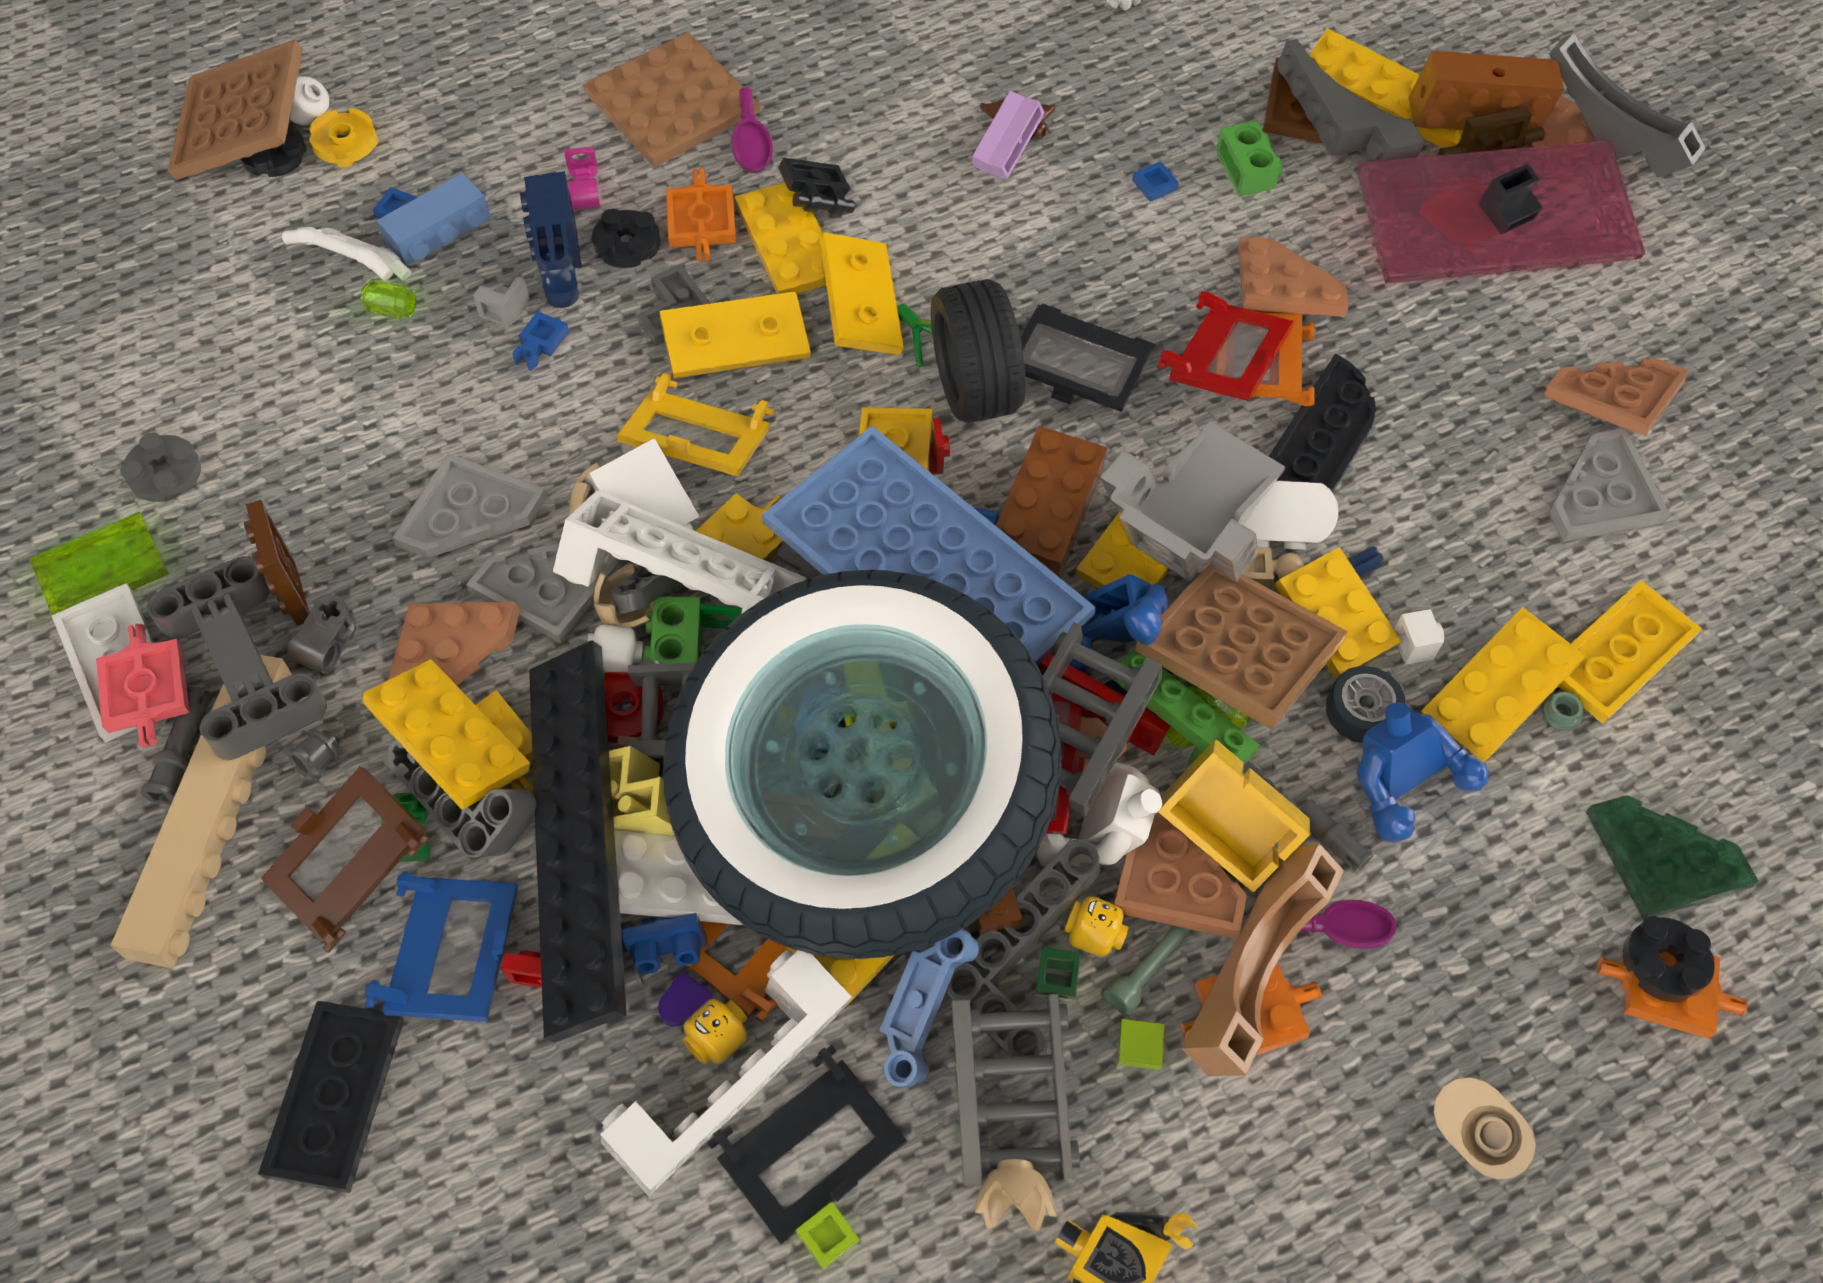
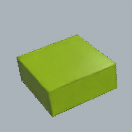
M1122 1019L1120 1022L1117 1065L1161 1070L1163 1066L1165 1024Z
M833 1202L829 1203L796 1229V1234L822 1270L826 1269L859 1242V1237Z

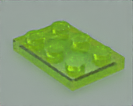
M140 512L29 558L51 615L125 583L129 585L131 590H134L169 575L146 520Z

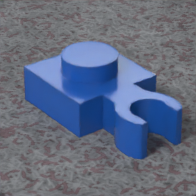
M537 311L519 334L522 345H519L513 351L515 364L518 365L521 359L529 357L526 363L528 370L531 371L537 367L541 353L552 356L569 333L567 323Z

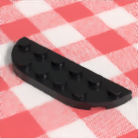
M1336 353L1314 385V405H1301L1269 455L1270 458L1285 466V470L1276 481L1322 483L1333 493L1371 430L1375 419L1376 403L1375 398H1371L1370 392L1365 385L1366 378L1352 363Z

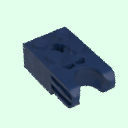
M565 171L524 177L526 191L520 192L523 212H529L528 216L523 217L526 237H533V240L529 241L532 260L537 261L541 271L547 302L555 308L570 307L579 298L575 268L582 267Z

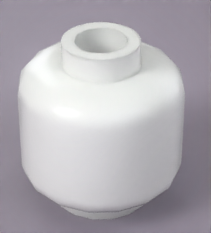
M308 76L297 78L290 114L292 122L301 126H310L317 117L327 111L330 99L321 83Z
M599 625L595 629V633H588V641L593 640L602 646L603 673L627 672L628 665L641 662L643 641H635V632L631 627Z

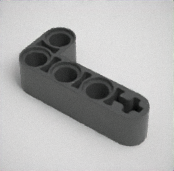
M397 739L390 744L387 750V762L391 770L458 848L468 857H491L506 854L535 817L536 799L530 791L525 789H495L486 794L481 800L461 810Z

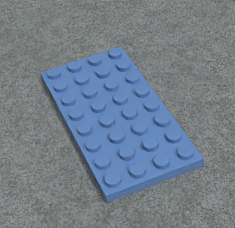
M874 426L867 429L762 514L763 523L822 575L852 570H887L922 576L962 592L982 604L1004 622L1020 639L1037 666L1052 654L1054 644L1062 632L1068 633L1073 622L1082 627L1095 613L1094 605ZM924 662L974 706L967 694L957 683L942 671Z

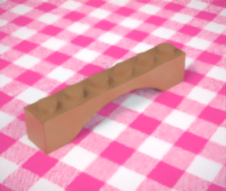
M1320 843L1298 847L1285 861L1279 857V867L1268 877L1181 1048L1208 1077L1247 1075L1264 1039L1260 1026L1261 1004L1270 975L1282 953L1296 934L1330 902L1344 870Z

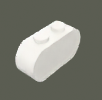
M1276 481L1243 525L1256 533L1258 547H1269L1270 541H1284V549L1306 550L1307 543H1319L1331 534L1338 520V504L1331 490L1322 483Z

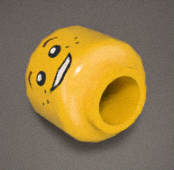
M1087 896L1082 902H1074L1063 931L1069 934L1068 941L1071 946L1096 957L1103 958L1110 953L1112 947L1118 950L1121 949L1129 927L1122 924L1124 915L1120 907L1094 896Z
M710 999L685 1021L684 1031L686 1036L682 1038V1041L692 1055L702 1064L706 1065L709 1061L714 1064H722L746 1042L747 1031L743 1023L747 1020V1016L732 1000L724 1004L717 999Z

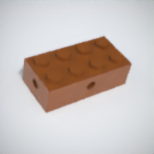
M1432 50L1408 98L1412 121L1415 127L1463 130L1466 119L1527 107L1532 114L1528 130L1543 126L1563 93L1564 86L1558 60Z
M1038 426L996 523V527L1017 544L1026 548L1028 553L1060 578L1103 473L1108 447Z

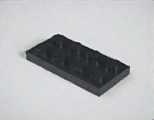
M323 1001L316 1002L258 1175L265 1179L345 1193L351 1192L404 1023L402 1016L385 1015L383 1011Z

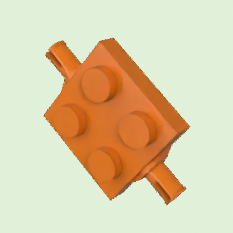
M696 168L692 171L693 185L683 188L666 189L668 241L670 248L696 246V259L698 262L703 263L702 252H704L705 262H708L711 258L709 245L736 244L732 185L715 186L706 184L705 170L699 168L700 178H698Z
M1667 952L1659 953L1661 959H1666L1664 962L1666 965L1673 967L1677 962L1671 954ZM1602 956L1597 963V974L1621 980L1625 993L1624 1014L1710 1039L1717 1033V1013L1719 1009L1744 1016L1748 1007L1746 1005L1748 1003L1747 999L1722 993L1719 983L1720 957L1713 956L1715 971L1710 984L1698 995L1678 1003L1666 1002L1647 994L1638 986L1641 981L1632 970L1628 973L1624 963Z
M1278 963L1275 965L1264 990L1261 1004L1260 1026L1264 1039L1256 1055L1308 1039L1310 1030L1300 1011V1004L1322 997L1321 989L1316 981L1293 988L1285 980ZM1218 975L1196 982L1195 989L1202 1005H1204ZM1195 1020L1186 1023H1181V1029L1183 1034H1185V1039L1187 1038Z

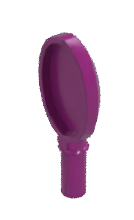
M745 87L739 90L740 118L742 120L733 130L731 147L739 166L750 173H757L768 166L773 154V145L768 130L762 123L755 120L752 90Z
M1344 900L1329 905L1323 915H1314L1300 931H1310L1312 934L1314 932H1324L1331 940L1338 944L1351 948L1372 949L1386 945L1393 939L1396 921L1387 909L1377 904L1362 900Z

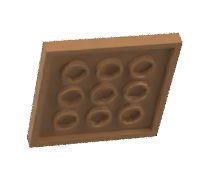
M689 32L583 84L585 94L653 167L727 130L742 120L740 118L739 90L743 87ZM753 98L754 114L760 112V105Z
M293 39L189 77L167 172L176 180L190 175H197L202 171L217 166H223L243 157H250L255 153L270 148H277L284 144L303 51L300 44Z
M1209 565L1161 614V632L1157 639L1149 645H1143L1137 641L1135 651L1146 658L1149 657L1161 663L1165 669L1273 730L1342 645L1348 631L1243 574L1235 582Z

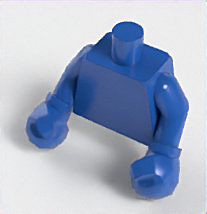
M1128 574L1084 595L1083 597L1095 606V613L1081 627L1083 635L1081 645L1091 649V641L1094 638L1119 642L1139 641L1143 645L1153 643L1161 632L1160 616L1169 607V601L1164 588L1159 584L1152 585L1134 575ZM1073 658L1069 664L1085 673L1091 668Z
M1399 702L1388 705L1385 709L1386 719L1365 733L1363 737V755L1357 768V776L1372 804L1369 806V809L1372 813L1375 830L1382 840L1391 843H1397L1410 838L1415 830L1414 822L1416 816L1414 811L1410 808L1399 806L1396 799L1446 766H1448L1453 774L1452 780L1454 785L1465 792L1481 790L1488 783L1489 777L1486 764L1478 757L1467 752L1464 746L1460 747L1440 723L1430 715L1418 714L1409 708L1407 704Z

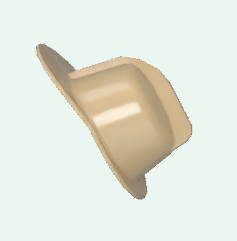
M1471 1077L1455 1079L1441 1089L1436 1097L1434 1106L1436 1124L1444 1137L1472 1167L1484 1176L1498 1180L1514 1178L1526 1171L1534 1159L1536 1149L1533 1130L1526 1119L1497 1089L1483 1080Z

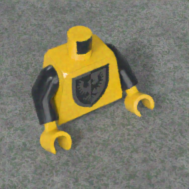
M1115 1212L1110 1216L1102 1215L1092 1234L1067 1219L1054 1243L1078 1258L1067 1276L1068 1280L1072 1283H1153L1173 1246L1167 1240L1172 1238L1179 1247L1190 1249L1193 1243L1187 1237L1180 1236L1184 1228L1192 1227L1198 1229L1199 1227L1185 1213H1177L1169 1217L1149 1212Z

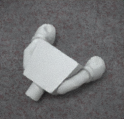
M1116 762L1088 814L1084 817L1078 839L1087 840L1096 847L1100 864L1113 865L1117 863L1124 855L1144 844L1147 840L1154 815L1162 807L1159 790L1151 786L1147 776L1135 767ZM1045 834L1035 854L1041 866L1046 867L1068 843L1077 839L1065 838L1060 834ZM1076 855L1070 861V866L1079 867L1080 863L1092 864V859L1087 855Z

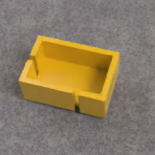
M1214 739L1161 796L1162 807L1158 812L1249 890L1254 892L1279 867V857L1285 861L1310 835V818L1251 768L1243 773L1244 762L1218 740Z

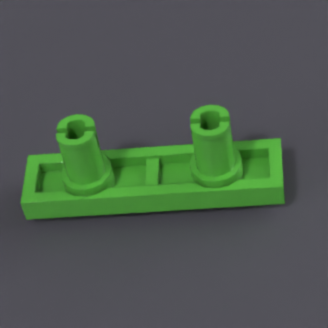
M1134 649L1119 663L1131 669L1135 666L1141 669L1146 657ZM1162 668V679L1146 708L1154 712L1195 745L1188 760L1189 765L1216 739L1244 762V766L1256 754L1260 745ZM1112 678L1115 682H1117L1120 686H1122L1125 689L1124 683Z

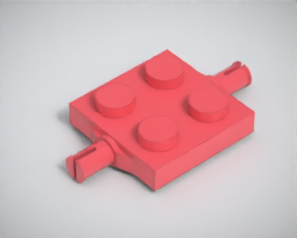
M136 623L135 628L133 625L127 628L130 646L115 654L96 658L102 727L108 733L138 727L139 746L150 747L149 743L152 746L157 744L155 724L157 722L190 713L183 647L178 639L160 643H147L145 625Z

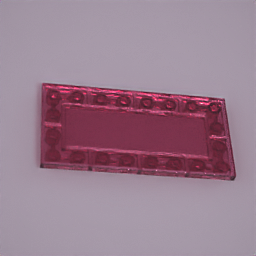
M1611 140L1359 162L1356 168L1385 284L1641 259L1645 254ZM1528 163L1540 179L1532 193L1543 209L1535 220L1501 235L1478 202L1494 178Z

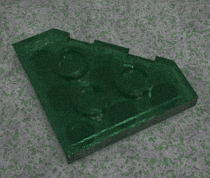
M1629 795L1593 804L1586 811L1643 921L1650 916H1660L1750 889L1759 882L1739 845L1724 838L1718 841L1697 831V826L1669 813H1666L1664 816L1643 807L1642 801Z

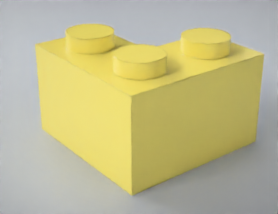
M632 746L610 750L609 762L614 830L674 836L666 806L663 778L659 777L660 763Z

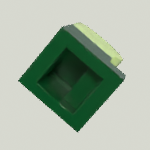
M1042 947L1035 996L1047 997L1049 994H1058V999L1072 1001L1076 997L1081 953Z

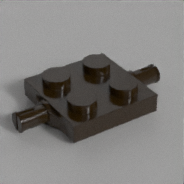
M1527 107L1466 119L1459 143L1455 146L1440 148L1438 158L1440 162L1454 160L1451 171L1456 179L1515 167L1519 153L1528 143L1543 141L1545 130L1543 127L1528 130L1532 114Z

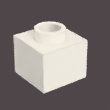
M1431 609L1402 614L1394 628L1402 641L1397 646L1405 665L1434 660L1444 643L1443 628L1440 623H1436Z

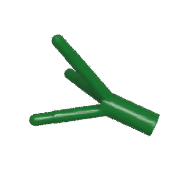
M902 303L897 307L898 316L912 329L916 365L922 367L923 357L920 332L924 330L932 334L931 320L921 319L905 303Z

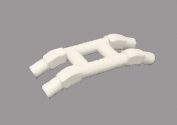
M301 227L297 230L284 231L282 234L283 241L287 245L300 243L318 245L363 263L367 268L372 269L383 281L388 280L393 273L402 281L412 274V271L401 262V258L392 250L368 244L344 235L333 228L315 229L313 227Z

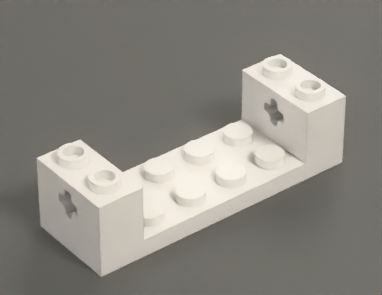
M597 490L565 519L553 568L554 573L565 577L568 581L588 587L615 558L629 560L646 567L653 574L665 575L681 582L689 589L701 590L715 596L727 605L739 606L743 608L741 614L775 592L806 580L804 576Z
M787 949L771 964V970L766 975L769 981L765 992L777 1002V1005L790 1020L773 1036L774 1039L770 1043L773 1048L765 1054L759 1049L741 1066V1071L738 1073L741 1078L733 1086L726 1080L708 1097V1102L705 1104L709 1108L700 1117L692 1112L674 1129V1134L672 1135L675 1139L674 1142L666 1136L636 1101L628 1109L623 1104H620L602 1121L604 1125L602 1129L604 1131L600 1134L601 1144L648 1196L652 1195L717 1130L726 1124L843 1011L851 999L850 994L812 954L800 950L793 954L790 949Z

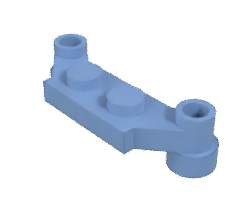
M960 930L936 942L934 946L922 953L912 951L879 1030L887 1035L891 1054L885 1061L884 1073L887 1080L894 1086L911 1087L923 1082L928 1076L929 1067L923 1058L922 1052L924 1043L955 968L965 962L973 961L979 952L977 941L965 930ZM963 943V948L959 953V946ZM910 1065L912 1066L911 1074H909Z

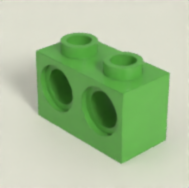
M1258 121L1221 128L1216 152L1238 195L1243 196L1275 189L1278 177L1282 173V162L1280 157L1275 155L1272 150L1269 137L1266 133H1263Z
M658 597L654 600L653 612L646 613L650 619L646 623L647 635H651V645L644 646V660H657L663 664L697 663L701 657L703 630L700 618V597ZM672 621H681L677 625H667ZM670 654L680 655L675 659H665Z

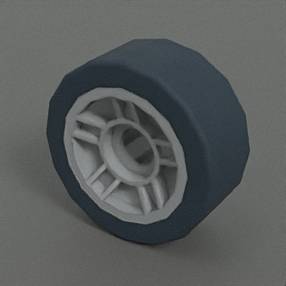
M1353 667L1340 674L1326 699V714L1330 724L1340 735L1353 742L1363 743L1365 733L1386 719V707L1397 702L1405 704V695L1401 685L1389 673L1376 667ZM1363 701L1364 705L1370 709L1363 708L1359 702Z

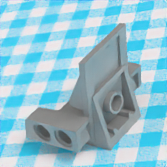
M1209 421L1199 435L1166 466L1162 474L1164 479L1158 486L1148 465L1125 450L1120 453L1100 478L1110 501L1115 504L1121 513L1119 519L1131 545L1190 583L1200 573L1204 572L1209 565L1237 582L1258 554L1256 533L1245 527L1243 523L1283 473L1285 466L1212 421Z

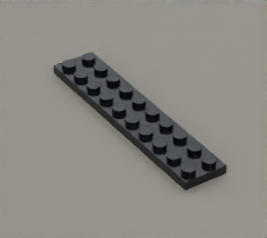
M593 640L529 669L534 797L536 799L535 832L544 1039L554 1043L627 1016L602 646Z

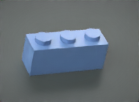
M461 173L376 221L384 243L407 266L416 260L423 259L428 253L444 244L453 242L458 236L472 228L481 226L491 217L485 196Z

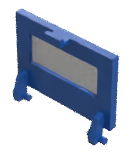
M403 871L402 874L398 875L396 881L398 885L396 895L404 897L406 890H415L416 892L390 986H381L379 981L372 980L371 984H368L365 989L367 997L365 1006L372 1008L375 1000L385 1001L383 1012L389 1016L487 1022L517 897V883L412 876L408 871Z

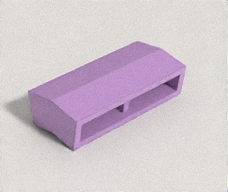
M1009 91L972 156L973 167L994 176L1008 179L1045 114L1040 102Z

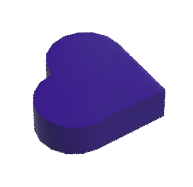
M681 972L661 997L658 1003V1011L661 1020L666 1025L679 1027L684 1025L685 1021L706 1001L714 998L708 989L684 972Z

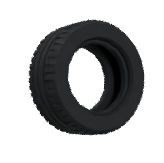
M990 279L941 288L932 297L931 329L938 371L952 413L955 418L965 423L1014 414L1023 405L1025 400L1026 378L1019 330L1011 303L1004 288L999 283Z

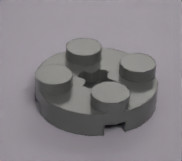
M152 432L142 436L139 444L128 453L120 472L136 496L147 501L161 502L167 500L166 497L176 493L180 496L191 489L199 478L201 464L198 454L186 439L175 435L160 436L158 433ZM162 463L168 464L169 468L167 470L161 469L156 473L155 468Z

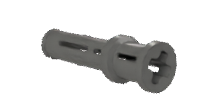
M187 687L190 713L176 716L164 749L153 757L152 763L155 767L149 782L144 784L140 791L141 795L151 802L165 805L172 804L190 762L188 755L208 702L212 697L211 693L207 690L204 691L201 697L200 693L203 689L201 687Z

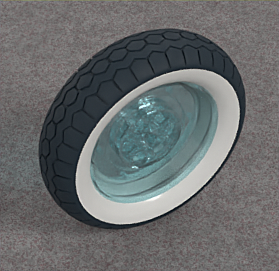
M887 570L843 571L804 580L775 592L738 616L712 641L686 679L672 712L663 759L664 793L672 830L685 860L696 878L713 899L743 925L778 944L814 955L842 959L881 958L914 951L953 935L980 918L1013 887L1036 854L1052 818L1060 782L1061 742L1052 697L1037 664L1020 639L994 613L962 592L922 576ZM844 717H856L855 722L851 726L846 728L838 727V723ZM886 721L898 722L895 729L890 732L882 733L878 731L880 726ZM821 747L829 748L824 758L820 760L811 759V755L816 749ZM857 756L861 758H865L868 756L867 760H865L864 762L860 759L854 761V759ZM902 757L913 759L911 765L904 770L892 768L894 763ZM831 785H843L842 791L836 797H824L825 791ZM876 789L885 791L883 798L877 803L865 802L866 796L871 791Z

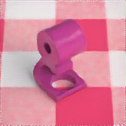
M594 146L564 149L568 172L574 179V181H568L573 210L600 207L597 180L594 178L598 173ZM580 153L589 155L587 158L580 160L572 158L573 155Z

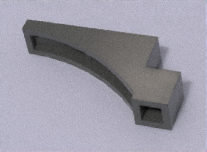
M1574 33L1563 37L1550 51L1551 59L1558 60L1561 77L1567 86L1569 95L1576 102L1584 122L1591 129L1597 140L1598 148L1604 153L1608 162L1643 151L1646 162L1652 167L1658 178L1693 166L1706 149L1692 121L1684 123L1675 120L1634 99L1600 70L1584 50Z
M1298 39L1286 41L1282 54L1278 59L1277 66L1279 72L1284 76L1292 89L1293 95L1298 99L1307 118L1318 132L1320 140L1325 144L1332 156L1366 149L1369 158L1374 162L1379 172L1414 165L1425 141L1411 119L1404 120L1391 115L1355 96L1323 71L1308 55Z

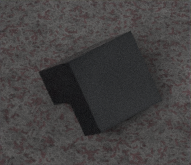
M1528 163L1494 178L1478 202L1501 235L1535 220L1543 209L1532 193L1540 179Z

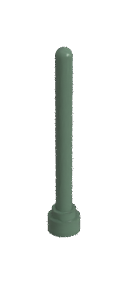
M1225 868L1223 869L1224 872L1231 879V881L1234 883L1237 880V878H1235ZM1173 926L1129 977L1123 976L1121 979H1114L1105 989L1103 994L1107 1002L1121 1014L1130 1015L1141 1002L1140 996L1143 993L1141 988L1192 930Z

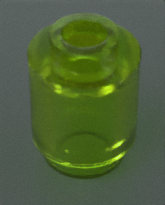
M373 278L361 290V302L369 313L402 319L403 317H411L415 311L416 293L413 290H409L406 285Z

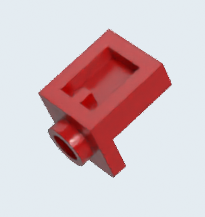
M522 950L519 954L505 952L501 970L508 983L542 988L540 953L530 950Z

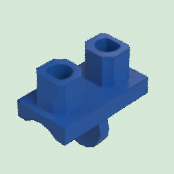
M697 913L675 918H647L642 920V925L622 929L623 942L641 975L657 972L660 969V956L673 953L677 965L687 966L696 964L700 960L701 947L708 945L707 934L701 927Z

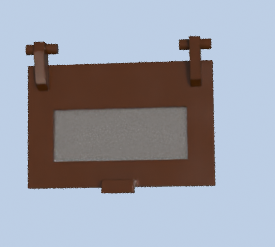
M359 766L319 813L306 807L290 826L297 833H300L299 836L261 879L321 943H325L323 949L330 953L346 934V931L341 927L407 853L413 858L428 841L429 836L425 834L426 829L365 768Z

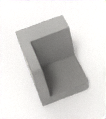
M517 277L509 288L500 285L493 291L479 286L473 295L479 317L510 328L530 300L525 279Z

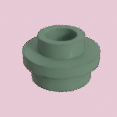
M1560 692L1553 694L1543 704L1544 718L1557 729H1573L1578 726L1583 718L1582 702L1572 693ZM1557 709H1563L1568 716L1561 714Z

